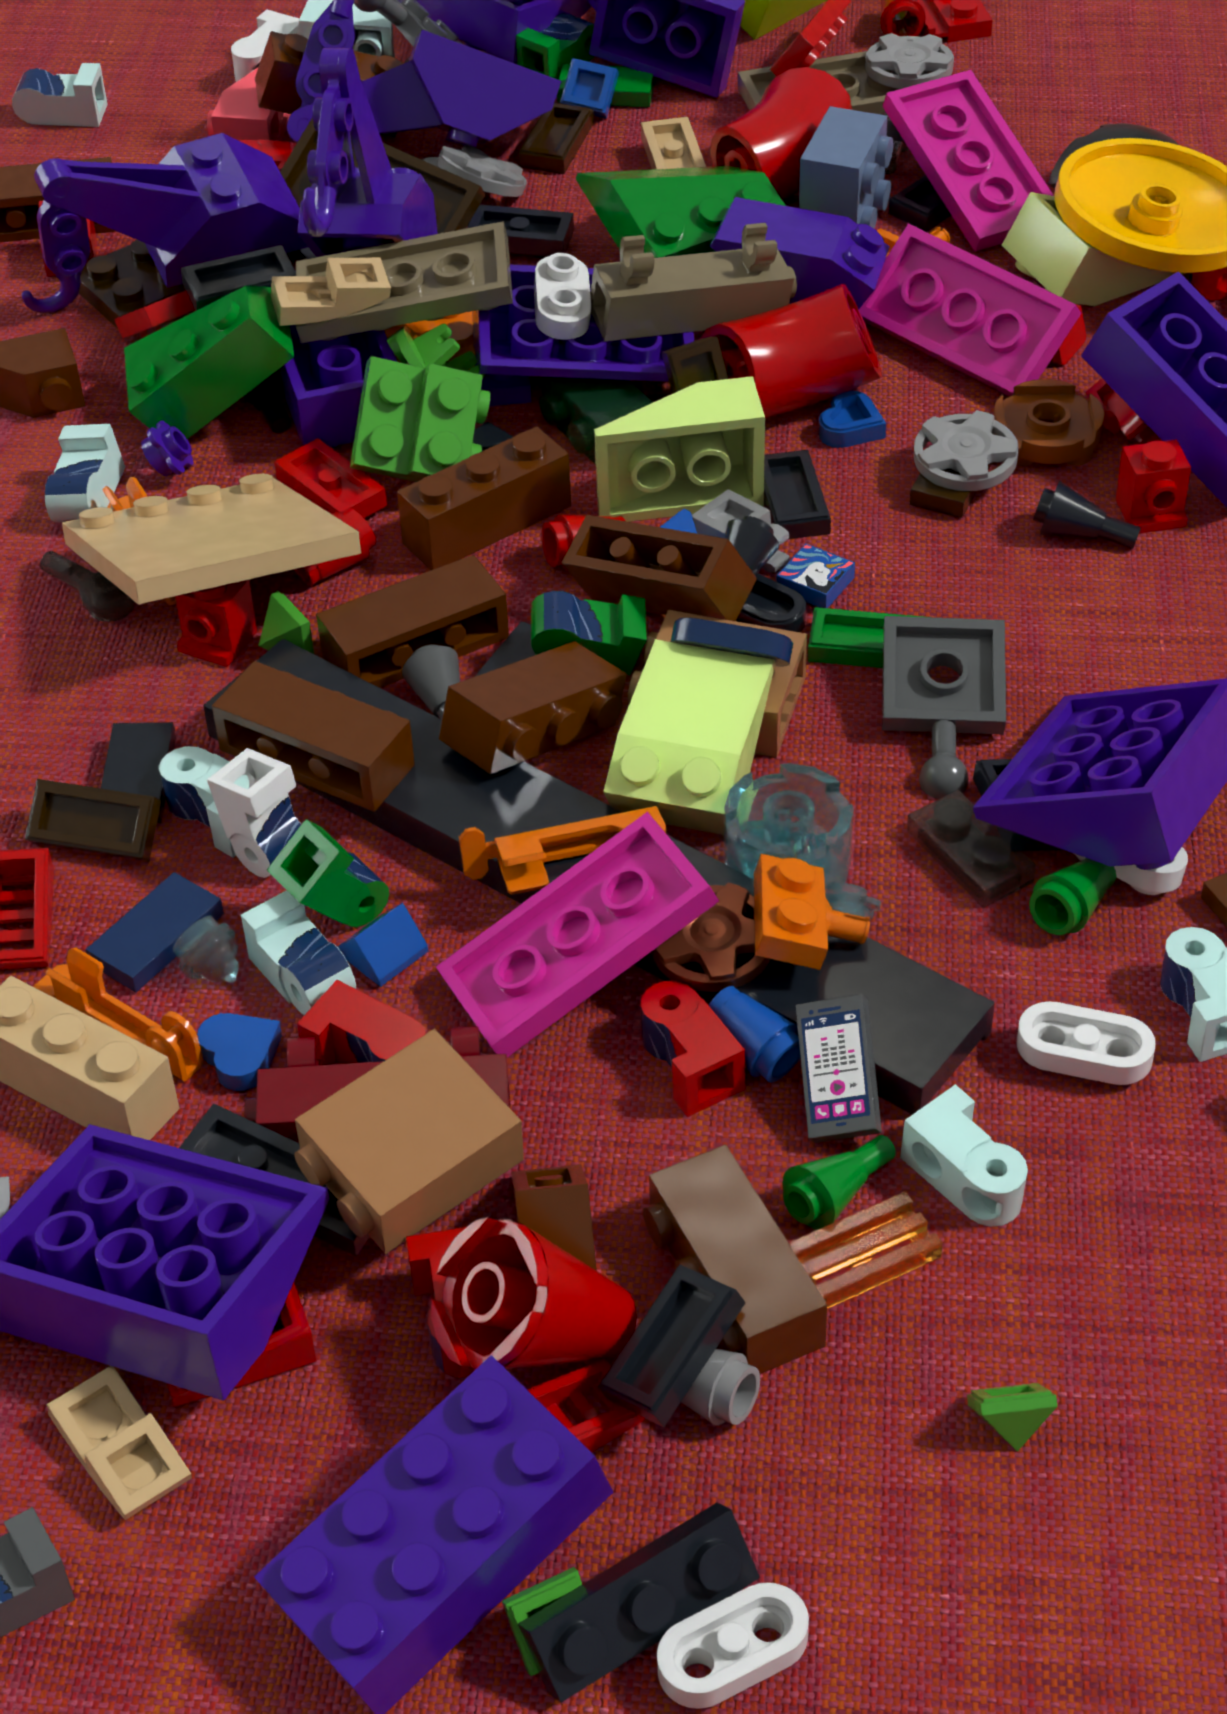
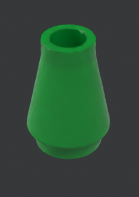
M1085 858L1081 862L1039 879L1033 888V894L1029 901L1030 912L1035 922L1043 930L1054 935L1076 933L1083 929L1106 891L1116 882L1117 875L1114 866L1110 867Z

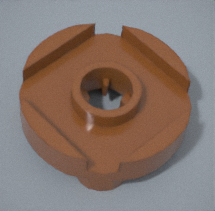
M1051 379L1031 380L1014 386L1013 395L1003 400V394L999 397L994 407V420L1005 425L1018 441L1017 466H1028L1033 463L1084 465L1092 459L1093 449L1100 443L1102 437L1104 410L1099 400L1092 394H1089L1088 402L1085 398L1075 394L1076 385L1065 381ZM1041 420H1051L1053 421V423L1043 422Z

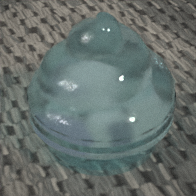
M206 916L187 929L173 946V953L180 959L178 967L188 978L194 980L206 979L211 982H221L224 980L234 982L239 972V964L235 959L238 954V943L235 940V931L227 923L218 924L212 916Z

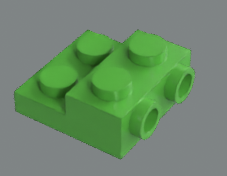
M371 356L366 363L350 468L417 482L474 454L482 452V446L472 442L475 423L483 424L485 422L490 404V392L481 390L483 375L432 363L423 368Z

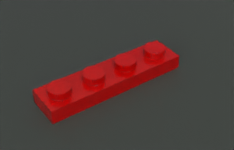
M827 0L769 70L778 76L789 69L810 67L848 20L842 12L851 0Z

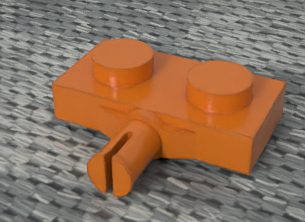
M761 853L754 871L756 956L820 970L828 952V936L858 942L862 945L865 943L870 928V917H862L832 909L825 896L824 868L810 865L797 858L783 859Z

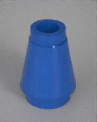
M734 986L724 988L712 999L709 1007L745 1049V1068L751 1076H762L772 1083L784 1077L800 1060L798 1026L745 993H741Z

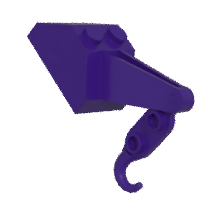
M333 0L312 26L296 77V90L302 100V104L299 109L290 115L287 122L288 134L296 143L313 117L314 100L323 97L319 72L322 49L353 48L355 41L352 8L354 0ZM421 30L416 37L409 62L362 81L379 134L437 127L448 132L446 141L461 147L467 145L475 148L477 143L483 145L552 110L561 81L425 30Z
M502 0V1L518 2V1H522V0ZM587 0L596 11L589 50L590 55L637 71L652 73L654 77L716 98L726 89L745 0Z
M323 48L319 61L323 97L316 98L313 104V124L315 130L318 131L317 149L310 150L307 159V173L312 186L304 190L303 200L300 203L297 233L316 257L438 234L434 195L423 176L408 168H391L360 79L353 49ZM351 139L355 151L358 168L354 166Z
M224 133L176 145L159 164L49 159L41 163L34 174V179L45 199L37 212V222L43 259L47 267L60 280V289L54 295L45 299L34 298L28 290L23 291L21 296L24 304L29 309L40 313L56 312L64 309L74 301L79 294L82 270L90 256L86 219L144 242L166 287L170 288L183 284L181 268L279 245L283 246L286 254L307 248L308 246L297 233L300 207L272 156Z

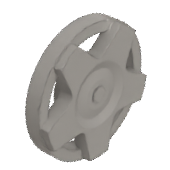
M887 34L879 37V42L871 46L865 56V70L868 76L882 85L898 89L950 76L954 66L952 51L942 44L941 38L931 34L923 37Z
M464 145L462 150L443 146L437 160L439 168L476 183L482 187L483 191L518 197L523 195L527 180L522 175V168L511 162L493 159L479 148Z
M976 410L973 414H953L940 418L934 416L922 425V429L917 434L914 442L913 458L918 471L930 482L951 490L978 491L1002 483L1013 473L1018 461V441L1010 429L994 420V415ZM929 441L933 444L930 447L923 450L925 445ZM1004 462L998 468L988 472L989 463ZM950 468L961 475L951 474L942 470Z

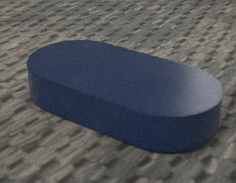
M679 618L676 620L670 641L774 659L775 666L777 667L789 666L794 644L789 637L776 632L697 618Z

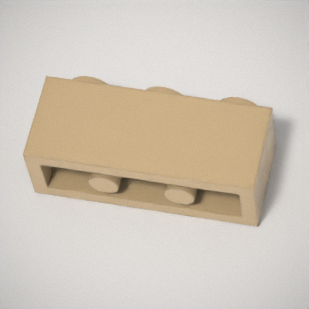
M13 976L8 977L0 985V1081L86 1128L91 1124L151 1140L180 1109L169 1059L166 1055Z

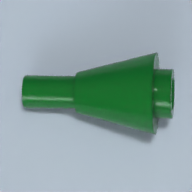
M878 1135L854 1152H845L788 1168L782 1180L783 1200L788 1212L795 1220L812 1229H828L864 1185L868 1176L895 1158L896 1149L894 1144L888 1137Z

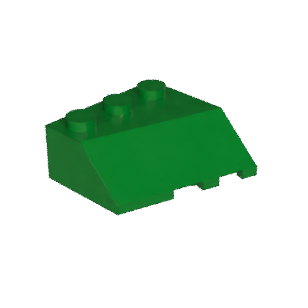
M732 166L577 173L576 181L619 250L622 237L644 235V253L652 252L654 258L716 252L709 246L729 205L735 197L786 206L764 172Z
M246 285L125 347L129 412L149 429L151 427L156 428V424L162 420L169 424L170 427L178 428L188 439L293 359L294 350L290 325L279 326L270 295L271 287Z

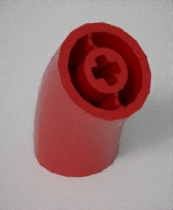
M809 67L785 71L772 80L756 106L738 119L716 130L711 141L712 167L732 166L764 172L782 201H786L799 192L800 158L829 106L852 110L848 92L838 79L825 71Z
M840 284L819 294L777 309L716 324L707 328L700 338L718 337L728 379L753 376L765 419L832 398L882 378V370L871 337L860 311L845 284Z

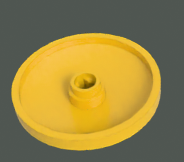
M1117 138L1098 141L1081 147L1073 152L1062 164L1054 192L1056 208L1066 225L1077 236L1094 248L1121 261L1160 271L1195 273L1227 267V166L1193 149L1169 142L1142 138Z

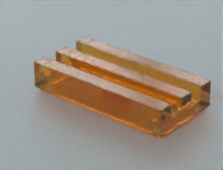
M906 1191L789 1242L794 1253L826 1301L827 1309L941 1258L943 1242L936 1233L929 1234L927 1231L928 1221L922 1213L918 1212L915 1214L913 1212V1201ZM909 1238L911 1239L912 1243L872 1260L875 1253ZM846 1266L854 1268L819 1285L815 1281Z

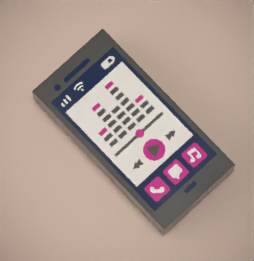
M863 994L797 1004L796 1014L808 1138L814 1143L881 1134L868 999Z

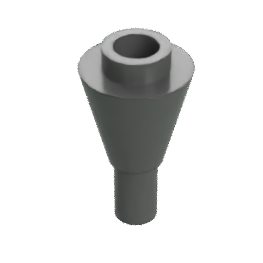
M426 645L417 649L405 662L402 668V677L434 716L441 720L448 686L460 682L458 654L454 649L447 646Z

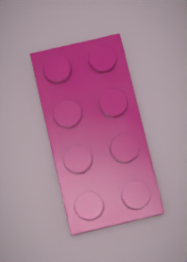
M972 70L886 93L882 106L975 252L1003 243L1030 192L1054 196Z
M909 223L886 257L875 290L859 309L864 322L1009 397L1014 393V386L1040 378L1081 315L1076 304Z
M646 812L441 962L436 968L495 1053H506L507 1057H509L718 903L719 900L710 885L652 816Z

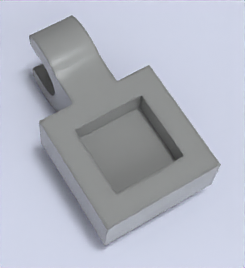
M729 489L692 515L697 534L724 538L729 520L752 516L763 520L772 527L773 535L778 540L779 545L789 539V532L778 524H771L769 509ZM778 550L762 568L768 572L775 573L790 561V556Z

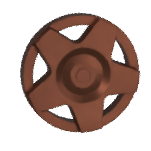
M729 882L725 886L710 885L719 902L652 951L655 963L672 981L685 983L697 991L719 992L728 986L737 988L752 981L769 964L771 959L755 955L748 963L736 969L738 955L755 953V920L744 917L745 911L754 917V896L749 894L748 889ZM698 962L705 974L687 970L681 967L680 964Z

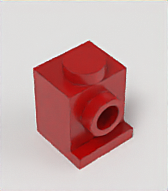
M1177 439L1151 441L1145 444L1122 447L1115 500L1125 521L1141 527L1139 534L1187 527L1188 518L1184 510L1191 466Z
M249 579L175 596L182 637L176 643L178 652L228 668L257 633Z

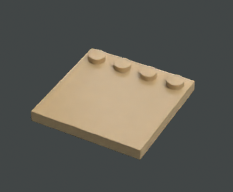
M269 474L244 476L239 480L240 485L222 489L217 485L192 487L187 490V496L170 500L163 496L143 497L133 502L134 507L114 512L113 509L106 507L91 508L80 512L79 519L62 522L65 544L137 604L361 554L359 531Z

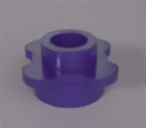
M161 420L156 424V428L151 427L147 430L148 437L142 440L141 447L146 459L158 473L163 476H170L172 473L181 475L185 472L184 466L189 468L194 464L190 443L178 428L170 427L169 424Z

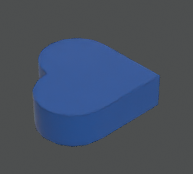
M850 390L832 398L830 409L825 410L820 415L818 435L819 439L830 447H850L886 438V422L866 394Z
M220 1013L203 1021L198 1028L197 1036L202 1058L208 1064L215 1066L219 1083L233 1091H246L257 1086L258 1069H270L282 1038L280 1021Z

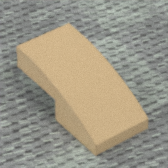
M381 257L327 258L326 276H272L270 295L279 326L301 325L340 318L374 306L390 297L391 286Z
M113 1366L106 1368L47 1404L48 1415L103 1494L125 1520L192 1479L191 1472L151 1413L147 1416L145 1415Z

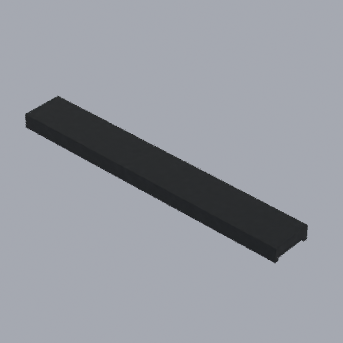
M285 639L279 641L257 660V662L289 672L298 678L330 690L339 691L348 697L382 710L391 711L400 717L410 720L415 766L375 812L296 780L295 782L463 872L459 836L467 828L476 827L484 833L486 843L494 841L496 837L622 813V811L524 761L489 774L439 740L442 720ZM238 677L203 705L208 734L218 740L212 705ZM668 835L709 885L725 886L729 882L748 889L749 894L754 896L753 878ZM589 854L543 863L549 883ZM496 858L488 859L489 871L483 878L476 879L520 904L541 890L509 894ZM745 911L744 917L754 919L751 914ZM828 936V952L820 970L771 959L767 967L755 979L736 988L741 993H745L797 1026V1004L863 994L868 999L878 1097L912 1115L928 1104L981 1039L985 1041L992 1032L994 1001L868 937L862 945L858 942ZM652 951L634 964L663 981H672L659 969L654 961ZM755 953L738 955L736 969L753 959ZM698 962L680 964L681 967L687 970L705 974ZM695 990L708 1005L719 993Z

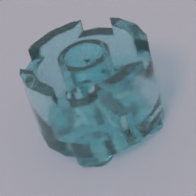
M792 763L780 764V773L764 775L755 780L752 778V772L744 775L730 789L724 807L725 865L754 879V871L761 853L783 859H801L810 865L824 868L826 899L833 896L847 880L852 856L854 808L852 803L849 805L848 800L840 793V782L834 776L815 767Z

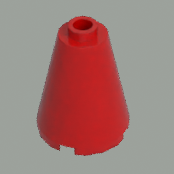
M491 1218L476 1220L456 1235L440 1260L436 1274L445 1276L446 1279L443 1287L442 1301L431 1299V1319L438 1344L448 1358L459 1365L476 1370L491 1355L506 1370L608 1359L620 1354L635 1331L637 1320L636 1306L631 1294L625 1288L518 1221L511 1219L494 1220Z

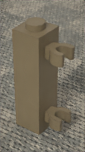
M766 223L747 224L744 226L742 231V249L654 258L652 252L644 253V235L622 237L620 242V262L594 264L590 291L591 315L604 341L703 331L719 323L757 315L789 305L790 299L795 297L797 289L795 272L791 266H787L777 248V242L775 240L765 241L768 227Z

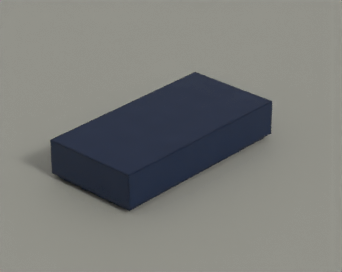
M173 872L85 949L86 953L102 962L104 974L137 993L224 914L221 898Z

